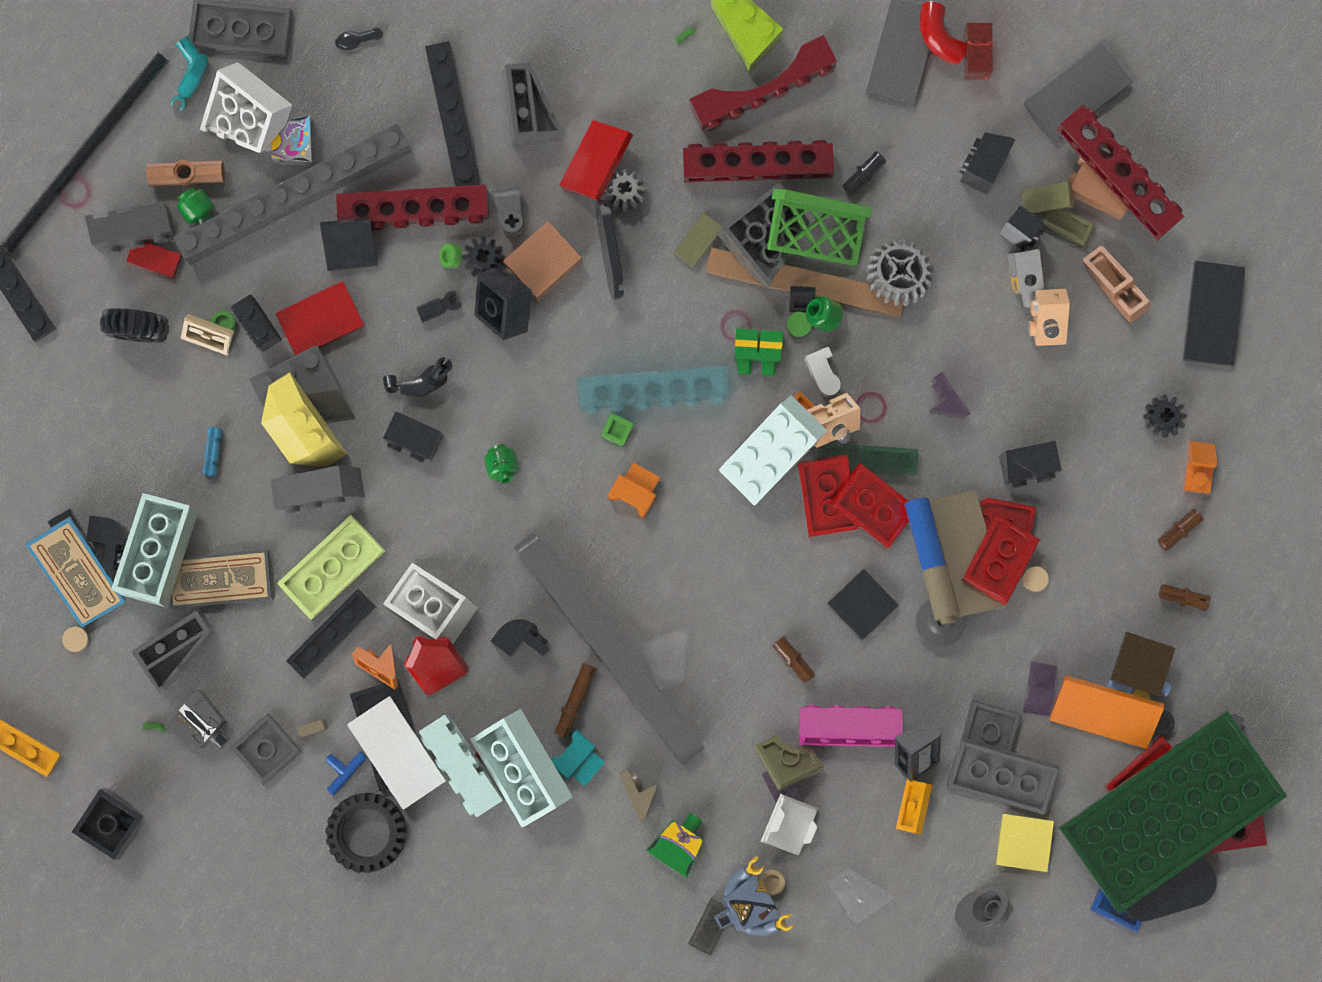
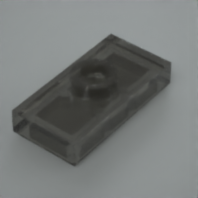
M710 898L688 945L711 956L724 928L721 929L714 918L715 915L726 909L723 903Z

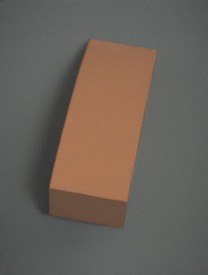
M1102 245L1082 259L1083 264L1097 284L1130 324L1150 310V300L1134 284V279Z

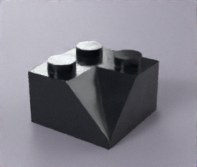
M986 132L982 139L977 137L970 150L974 152V155L968 154L959 172L963 174L960 182L987 195L1015 139Z
M503 266L478 273L474 316L503 341L528 332L532 290Z
M1056 441L1007 450L999 455L1005 485L1012 484V488L1026 486L1027 481L1034 479L1037 480V483L1051 481L1053 478H1056L1057 473L1062 471Z
M101 788L71 833L111 859L117 860L122 858L135 838L144 816L128 801L108 788Z

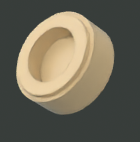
M1038 566L1028 568L1022 576L1024 587L1031 592L1043 590L1049 581L1047 572Z
M81 627L67 629L62 637L64 647L71 652L83 651L87 648L90 641L88 632Z
M769 869L760 876L769 895H777L784 889L785 879L778 870Z

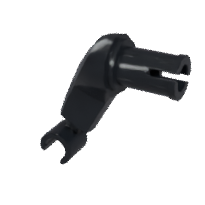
M441 357L435 365L428 367L419 377H402L401 383H397L395 375H386L383 377L384 389L387 393L391 394L400 390L401 395L426 396L447 382V374L451 371L453 364L450 359L443 363L445 357Z

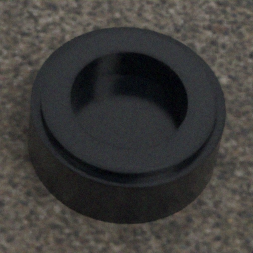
M1163 710L1154 731L1155 734L1166 735L1173 730L1175 721L1169 711Z

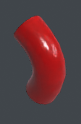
M937 2L923 3L920 11V32L925 45L935 56L943 61L958 65L964 58L966 43L947 33L944 26L946 7Z

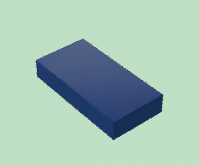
M1099 888L1090 910L1138 932L1142 921L1134 920L1123 912L1118 914Z

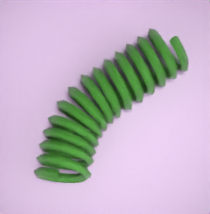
M693 26L674 38L677 44L696 33L697 28Z
M143 722L142 724L143 730H149V728L157 729L162 733L168 730L160 722Z

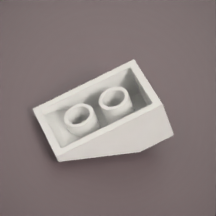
M411 563L383 603L433 639L448 637L452 644L478 609L465 596L414 563Z

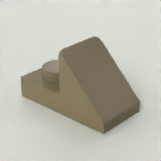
M629 769L619 773L639 820H643L658 784L639 792L637 788L641 786L636 772L630 773Z

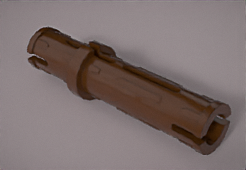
M582 662L566 705L561 708L562 714L554 734L569 739L573 725L581 715L579 711L597 668Z

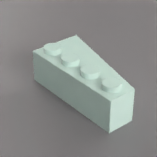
M449 714L443 715L419 731L422 736L421 740L429 751L432 750L436 756L435 762L442 772L446 771L450 777L449 784L456 794L460 792L465 799L463 805L470 816L475 814L476 817H479L504 800Z

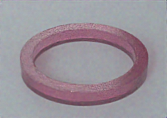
M78 177L70 178L71 181H79L84 184L86 188L85 199L79 204H69L64 200L63 191L61 190L59 198L67 207H82L89 200L90 188L83 179Z
M731 311L721 320V332L729 341L735 342V338L729 337L724 331V322L730 315H742L748 322V329L752 328L750 318L741 311Z
M866 392L857 399L856 404L859 405L860 400L865 396H876L883 404V411L878 418L873 420L865 419L860 414V420L866 423H876L886 413V402L880 394Z

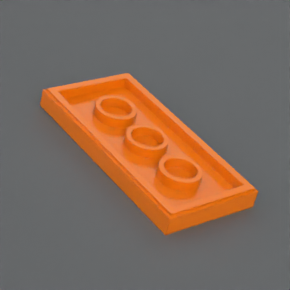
M1065 675L1049 715V720L1147 749L1164 710V703Z

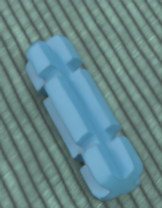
M208 428L207 437L209 441H206L204 456L206 465H203L202 472L205 476L215 477L217 475L218 467L216 463H219L221 447L219 439H222L223 432L220 428Z

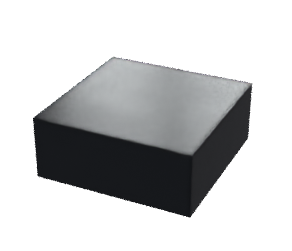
M790 286L789 312L806 313L808 304L815 299L816 287Z

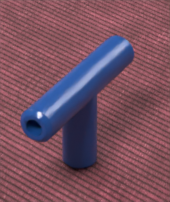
M358 752L346 766L333 754H330L325 759V762L336 770L339 775L327 788V791L331 795H335L367 759V756L362 752Z

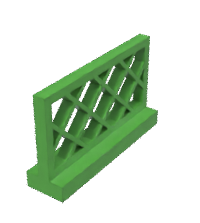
M773 189L772 199H775L776 202L768 250L857 266L866 217H871L872 207L786 189ZM783 206L789 207L794 215L787 222L781 216ZM807 211H811L815 221L807 227L801 216ZM831 215L837 225L828 231L823 220ZM797 220L802 231L793 237L788 226ZM850 220H856L855 232L849 235L844 225ZM819 225L824 235L815 241L810 231ZM840 229L845 240L836 245L831 235ZM784 231L789 242L782 247L776 246L778 234ZM806 235L811 246L802 251L797 241ZM827 239L832 250L823 255L818 246ZM847 244L852 249L850 260L845 259L840 252Z

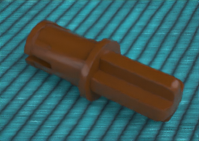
M1193 508L1179 522L1175 521L1173 527L1157 540L1160 547L1167 551L1183 537L1187 538L1188 533L1204 521L1203 516Z
M1166 584L1161 585L1158 593L1160 599L1179 603L1181 607L1187 605L1202 609L1203 611L1208 610L1210 603L1207 601L1211 600L1210 595L1190 591L1187 587L1181 589Z
M785 636L772 646L787 662L786 666H790L804 683H807L815 676V672L801 657L802 653H798Z

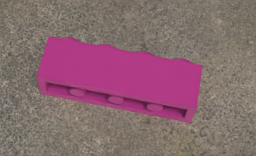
M806 705L805 707H800L799 745L895 747V737L903 733L902 709H896L893 706L870 709L869 706L845 708L842 705H833L830 708H820L818 705Z

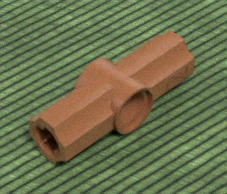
M180 160L176 163L147 164L146 178L148 186L182 185L184 187H192L195 184L224 183V162L222 160L199 162ZM184 169H191V175L188 178L182 179L180 177Z

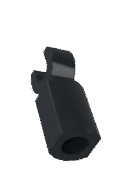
M449 291L441 300L437 298L416 307L422 323L445 314V311L448 309L452 311L459 310L462 307L461 303L453 305L449 302L450 298L457 295L456 291Z

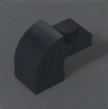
M89 515L86 541L106 544L103 568L118 570L124 552L121 548L126 546L129 536L128 529L116 520Z
M516 619L505 623L490 641L510 657L515 654L523 642L542 656H545L550 649L546 646L548 640L537 632L534 636L530 634L536 625L524 619Z

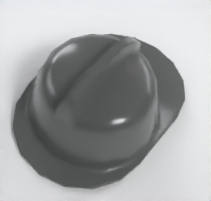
M994 885L963 898L955 910V920L959 927L967 931L978 930L986 926L996 928L1006 923L1014 909L1009 903L1007 891L1002 886Z

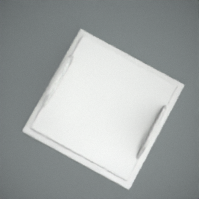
M780 794L761 842L799 855L803 844H810L818 828L813 821L818 808Z

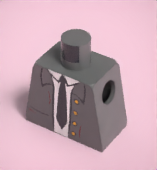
M196 690L164 726L198 748H204L210 742L218 750H221L230 740L220 731L227 720L202 690Z

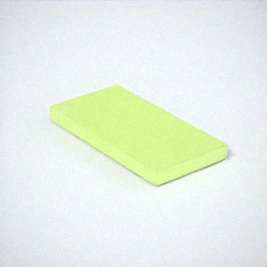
M350 515L277 584L310 620H313L386 551L355 517Z

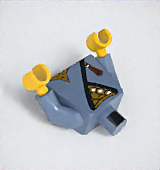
M758 856L753 857L748 865L733 873L724 888L725 896L721 898L725 910L714 916L721 929L733 923L738 931L744 930L748 935L766 936L779 932L781 929L789 931L795 927L796 924L792 926L786 925L785 918L791 917L792 914L787 913L780 917L776 906L758 874L763 871L765 865L761 868H756L753 864L759 859Z

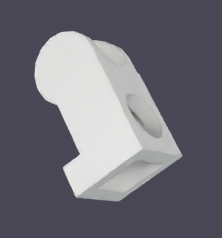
M829 347L807 355L804 359L818 392L826 398L835 396L841 385L839 378L832 373L827 361L833 356Z

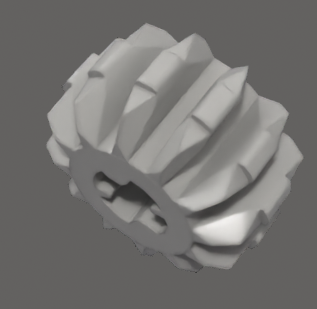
M627 168L623 169V175L621 176L618 171H615L613 174L615 179L611 178L610 186H607L605 193L609 194L606 197V201L612 202L615 200L613 204L614 209L623 204L624 212L627 211L628 204L633 209H636L637 204L635 200L641 203L644 201V197L640 195L646 193V187L641 186L644 183V179H636V171H633L628 176ZM629 186L630 193L625 192L624 195L621 194V188Z

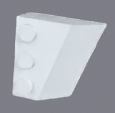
M237 62L217 71L200 130L205 132L212 131L217 133V136L220 138H230L235 140L238 145L261 153L286 125L292 104Z

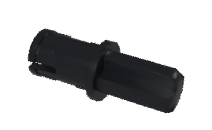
M875 151L861 166L858 165L856 167L857 171L842 186L845 192L852 196L867 181H871L872 175L886 163L884 157Z

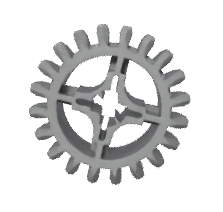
M895 239L891 241L890 246L885 242L882 244L881 249L876 248L874 250V256H870L868 260L870 265L866 267V272L869 273L866 280L867 282H873L870 285V290H878L877 298L882 295L885 296V304L890 299L894 300V306H898L900 301H902L904 306H907L910 300L916 303L919 297L923 298L926 295V290H929L932 285L929 281H932L934 278V274L931 273L933 264L927 263L930 259L929 255L922 256L923 248L914 249V242L910 246H906L905 239L901 241L900 245L897 244ZM895 257L903 258L905 260H898ZM881 264L885 267V271L889 275L887 281L884 279L882 275ZM912 265H914L918 272V281L911 272ZM904 268H906L905 271H904V273H902L901 275L898 274V275L894 278V276H895V274H896V271H897V273H898V271H901V272H902V270H903ZM894 286H902L905 289L896 288Z

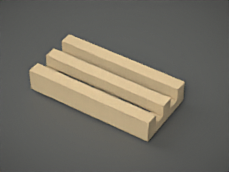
M187 314L184 319L181 339L228 355L231 351L230 346L233 342L232 337L235 331ZM188 330L200 334L201 336L188 332ZM210 339H214V340L219 341V342H222V343H224V344L215 342V341L210 340Z

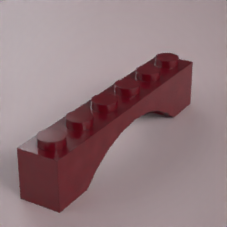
M822 35L801 45L797 56L789 67L767 84L743 91H723L711 88L690 98L689 106L701 130L708 129L712 131L720 127L722 121L731 118V120L740 118L747 109L752 107L754 110L761 108L767 104L766 100L784 97L789 93V89L796 86L798 88L807 86L812 82V78L819 75L821 78L834 72L833 68L836 67L837 60L825 36Z

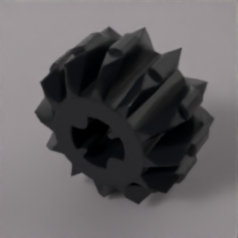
M482 236L480 244L474 238L472 239L473 248L468 245L465 246V250L470 254L462 255L464 261H469L464 267L466 270L473 269L471 272L473 277H476L479 272L502 266L498 262L505 260V256L499 254L503 251L502 246L495 247V239H491L487 244L486 237ZM482 253H484L488 259V261L485 263H483L482 260L478 262L480 260L479 255Z
M1167 395L1161 396V401L1155 397L1152 399L1153 405L1147 404L1145 406L1149 413L1144 414L1143 419L1150 420V423L1145 427L1146 429L1155 427L1153 430L1154 436L1158 435L1160 431L1163 438H1167L1169 432L1175 436L1178 434L1177 428H1184L1185 424L1179 419L1187 418V414L1180 413L1179 410L1183 409L1184 405L1176 406V397H1173L1170 401H1168ZM1166 411L1165 415L1169 414L1170 419L1165 422L1163 421L1165 418H1160V414Z

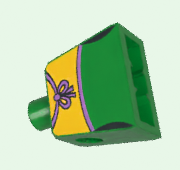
M691 812L683 824L673 819L647 847L646 852L687 878L704 840L696 834L703 820Z

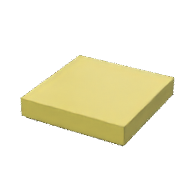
M1002 814L996 865L1048 872L1054 821Z

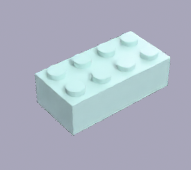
M791 395L771 413L719 471L755 506L821 439L827 430Z
M143 493L111 590L122 596L168 608L198 511L186 504Z
M521 709L470 739L521 827L533 822L573 797Z

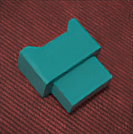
M576 730L572 734L573 742L560 757H553L551 761L557 771L566 779L572 775L585 787L606 762L592 751L596 746Z

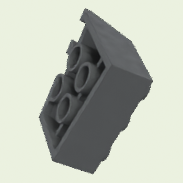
M780 183L776 184L731 219L716 233L746 272L767 288L789 255V253L767 249L776 202L775 199H772L773 189H784ZM783 206L781 216L787 222L794 215L789 207ZM804 214L801 218L806 226H808L810 221ZM797 220L788 226L793 237L802 231ZM784 231L778 234L776 246L782 247L789 242Z
M318 345L249 379L263 407H265L269 385L291 372L324 420L354 416Z

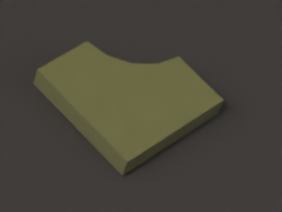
M777 735L756 744L754 747L755 752L779 791L821 772L824 768L811 746L805 748L791 747L784 743Z

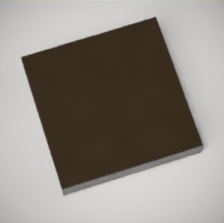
M1125 632L1110 680L1160 697L1176 648Z

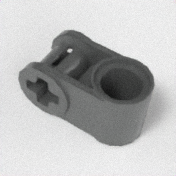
M519 187L494 191L497 211L504 234L510 238L519 237L524 231L523 208ZM511 220H515V228L510 227Z

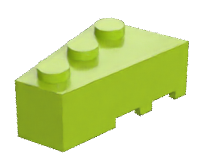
M711 0V7L725 32L729 35L737 53L740 54L748 72H750L782 38L783 28L752 0Z

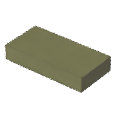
M1063 182L1022 190L1023 209H1027V212H1031V215L1073 208L1071 183Z
M1067 209L1044 213L1041 219L1044 222L1042 227L1082 248L1096 225Z
M703 213L676 248L674 254L694 268L718 237L716 233L723 226Z

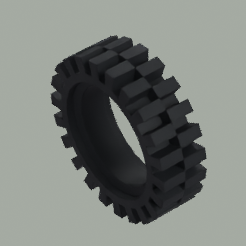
M373 793L352 795L342 800L333 809L331 816L327 820L328 826L325 828V834H327L326 844L329 845V852L331 855H334L335 861L338 864L341 863L348 870L351 869L357 873L379 871L394 862L403 850L407 826L404 823L405 818L401 815L399 807L395 806L393 801L385 798L383 795ZM357 810H375L386 819L389 825V840L385 848L377 855L363 857L355 854L346 846L343 838L344 824L347 818Z

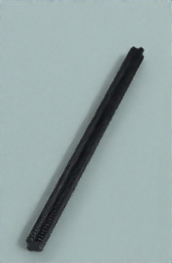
M157 51L158 54L153 56L154 59L149 61L150 64L148 63V66L143 68L144 71L139 73L138 78H135V83L132 82V85L128 87L129 90L124 92L125 95L118 99L119 102L114 104L115 107L110 109L111 112L108 111L109 114L104 116L105 119L100 121L101 124L99 123V126L94 128L95 131L90 133L91 136L89 135V138H86V143L81 145L82 148L79 147L80 150L75 152L74 158L71 157L72 160L69 159L70 162L65 164L64 170L61 169L62 172L57 174L58 177L55 176L54 182L51 181L52 184L47 186L48 189L46 188V191H43L44 194L41 193L42 196H39L40 198H37L38 201L33 203L34 206L32 205V208H29L31 211L28 210L29 213H25V218L22 217L23 221L19 220L21 223L18 222L19 225H15V230H12L13 233L10 232L11 235L8 234L7 240L4 239L5 242H2L3 247L10 252H14L15 246L18 247L17 244L22 242L21 239L24 240L23 236L26 237L25 234L28 235L27 232L32 230L33 224L36 225L35 222H38L36 219L40 220L39 217L41 218V215H44L43 212L46 213L45 210H48L46 207L50 208L49 205L51 206V203H54L52 200L55 201L56 195L59 196L58 193L61 194L62 188L65 189L64 186H67L66 183L69 184L68 181L71 182L70 178L73 179L72 176L75 177L74 174L79 172L78 169L81 170L80 166L83 167L82 164L85 165L86 159L89 160L88 157H91L89 154L93 155L92 152L97 150L95 147L99 148V142L103 143L101 140L104 141L105 135L108 136L107 132L110 133L112 131L111 128L114 129L113 125L116 126L115 123L118 124L117 121L120 122L119 118L122 119L121 116L124 117L122 113L126 114L125 111L128 112L127 109L130 110L128 106L132 107L131 104L134 105L132 101L136 102L134 99L138 100L137 97H140L138 94L142 95L140 92L143 93L144 87L147 88L146 84L149 86L150 80L153 81L152 77L155 78L154 75L157 76L156 73L159 74L157 70L161 71L160 68L163 69L162 65L165 67L163 63L167 64L166 61L168 60Z

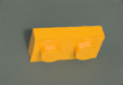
M906 780L896 829L922 835L932 784Z

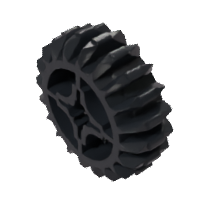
M110 308L102 312L100 332L110 338L125 341L162 343L169 334V319L164 315L144 310Z

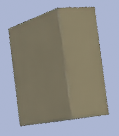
M321 719L297 729L300 737H306L324 731L328 727L325 719Z

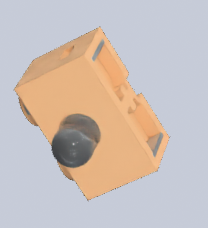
M1066 289L1035 290V300H1031L1030 303L1033 321H1029V335L1034 336L1036 346L1066 345L1070 307Z
M848 393L829 400V405L825 407L819 404L807 410L827 430L814 445L816 448L834 440L841 444H846L851 439V433L860 430V407Z

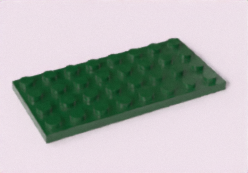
M1224 711L1058 828L1115 911L1120 914L1285 799L1287 795L1228 711Z

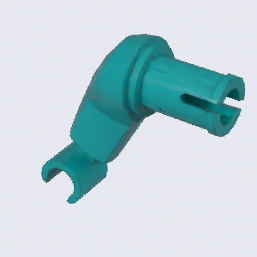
M188 35L175 43L188 62L185 74L177 87L179 95L173 97L169 103L171 107L174 100H180L182 107L178 112L185 108V98H191L201 84L208 66L206 54L199 53Z

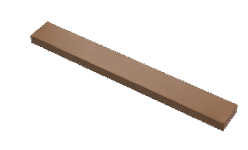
M711 247L706 273L766 287L747 273L731 252ZM785 264L779 269L768 287L790 292V286L816 287L815 298L825 296L842 305L898 318L901 317L903 308L902 301L899 302L898 306H894V300L891 299L885 304V296L882 295L877 298L878 290H870L871 284Z

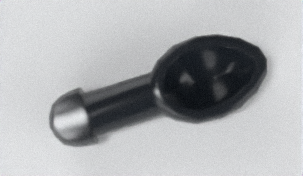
M372 28L373 30L361 33L353 31L344 32L337 37L335 45L342 50H352L362 42L381 39L383 32L380 28Z

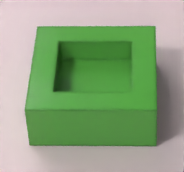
M611 413L600 436L624 447L634 423Z

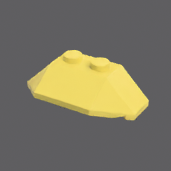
M291 372L269 385L261 424L290 464L326 468L347 455L341 443Z

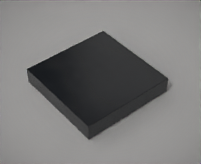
M370 217L320 222L328 271L377 266L378 261Z
M865 569L856 575L827 603L861 640L899 606Z

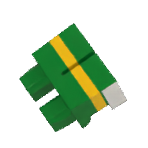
M736 328L734 361H737L738 374L751 375L752 362H762L761 375L775 376L777 363H780L783 331L761 330L759 352H757L758 330Z

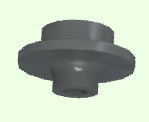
M930 599L920 607L916 615L918 634L925 642L933 646L945 647L954 644L961 638L966 627L965 616L956 618L954 623L939 626L935 621Z

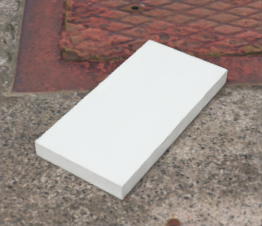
M391 696L347 724L403 810L446 782V779Z

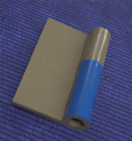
M976 490L932 500L924 497L906 502L904 505L935 621H941V625H947L956 622L958 617L1007 607V604L1000 603L961 580L987 531Z

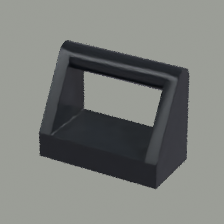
M940 729L903 732L895 737V766L910 782L940 762ZM931 745L930 754L919 755V752Z

